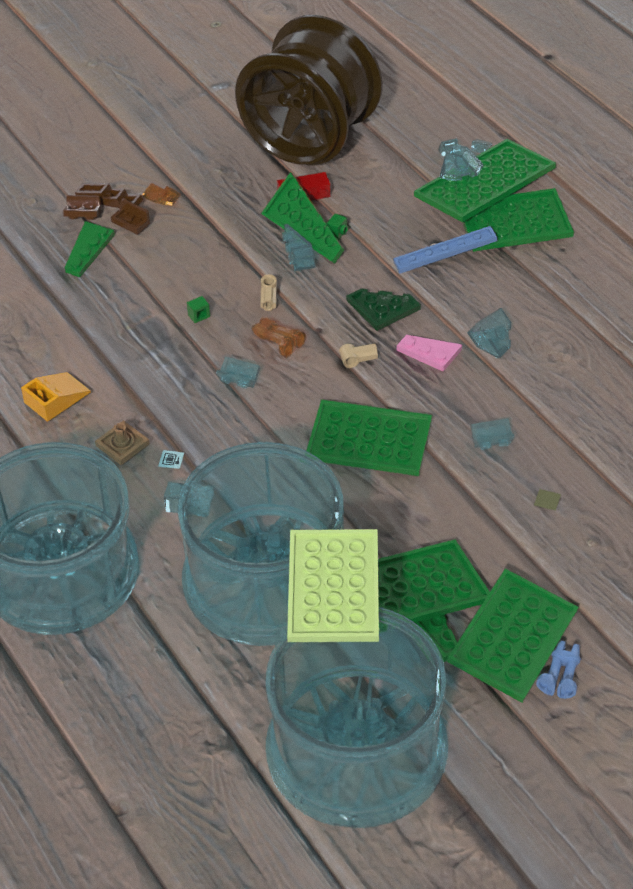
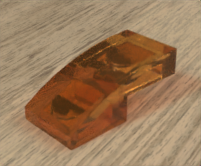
M153 183L143 192V198L172 206L181 196V193L168 186L162 189Z

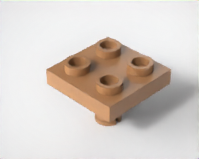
M123 420L98 438L95 444L100 450L122 465L147 447L149 439Z

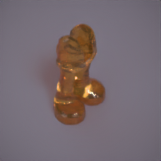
M261 318L259 323H255L252 326L253 333L259 338L277 343L279 345V353L285 358L291 356L294 347H302L306 339L304 332L280 326L276 321L269 318Z

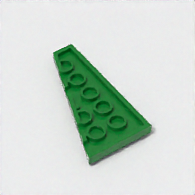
M290 172L261 214L335 264L343 253L344 248L295 176Z

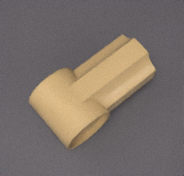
M268 274L261 278L260 306L265 311H272V309L276 308L277 280L275 276Z
M345 344L339 349L346 368H353L362 361L378 359L376 344L355 347L353 344Z

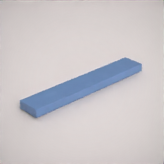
M491 226L393 258V261L400 274L496 242L497 236Z

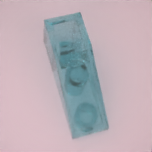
M284 224L285 232H282L283 242H286L285 249L286 253H289V264H293L294 271L315 268V255L311 243L291 226Z

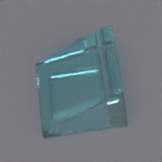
M458 139L441 142L438 147L440 154L445 156L457 153Z
M475 139L471 143V151L482 153L489 149L492 143Z

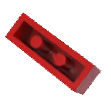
M326 172L295 177L311 201L331 197L330 182ZM285 179L277 180V190Z

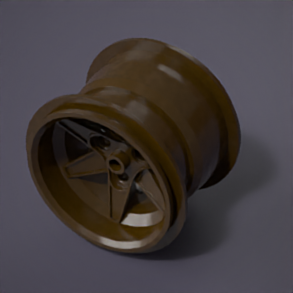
M304 15L290 20L279 30L273 42L272 53L260 55L243 67L236 81L235 99L245 128L263 149L286 162L312 166L323 164L333 159L346 142L348 126L364 121L375 111L382 96L383 82L380 67L373 52L354 30L332 18L320 15Z

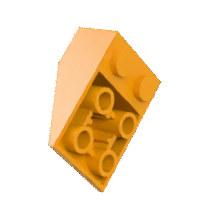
M68 372L37 377L21 387L24 403L47 422L91 393V390Z

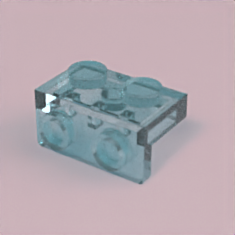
M225 357L221 370H217L216 374L223 383L230 384V382H233L241 388H254L261 368L256 364Z
M509 418L471 424L470 426L475 448L489 449L492 445L498 444L501 447L507 446L515 438L514 433L511 432Z

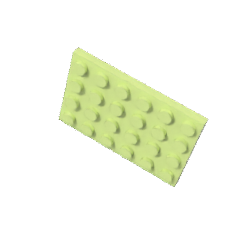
M378 529L290 530L288 642H379Z

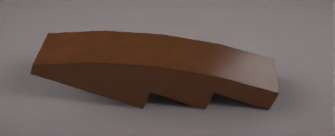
M82 183L75 192V195L100 196L101 205L120 209L122 199L138 206L143 201L141 194H127L125 189H112L109 183Z

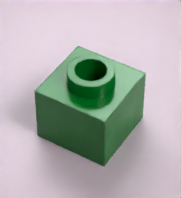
M335 213L327 222L337 240L348 231L347 218Z
M203 296L187 302L188 316L194 323L210 317L209 303Z

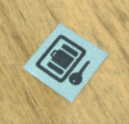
M163 450L158 466L180 469L184 452Z

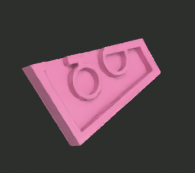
M406 335L398 343L397 351L440 371H444L462 351V344Z

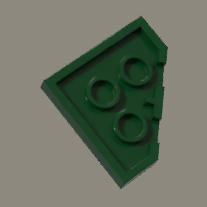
M359 289L346 295V301L376 331L421 310V304L411 294L403 293V296L393 295V292L378 291V293L368 292V289Z

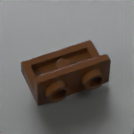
M67 195L66 197L67 206L63 210V217H69V219L85 217L87 220H93L101 213L100 196Z
M122 199L121 209L111 216V222L138 235L150 224L149 211Z

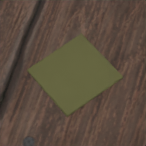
M539 489L534 505L556 511L561 494Z

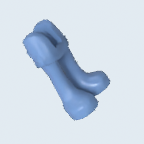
M561 640L552 652V663L549 672L542 673L538 677L536 684L545 694L554 695L561 666H565L562 680L558 684L557 695L560 698L567 699L575 696L577 692V684L573 681L575 669L581 660L579 644H574L571 652L566 651V642Z

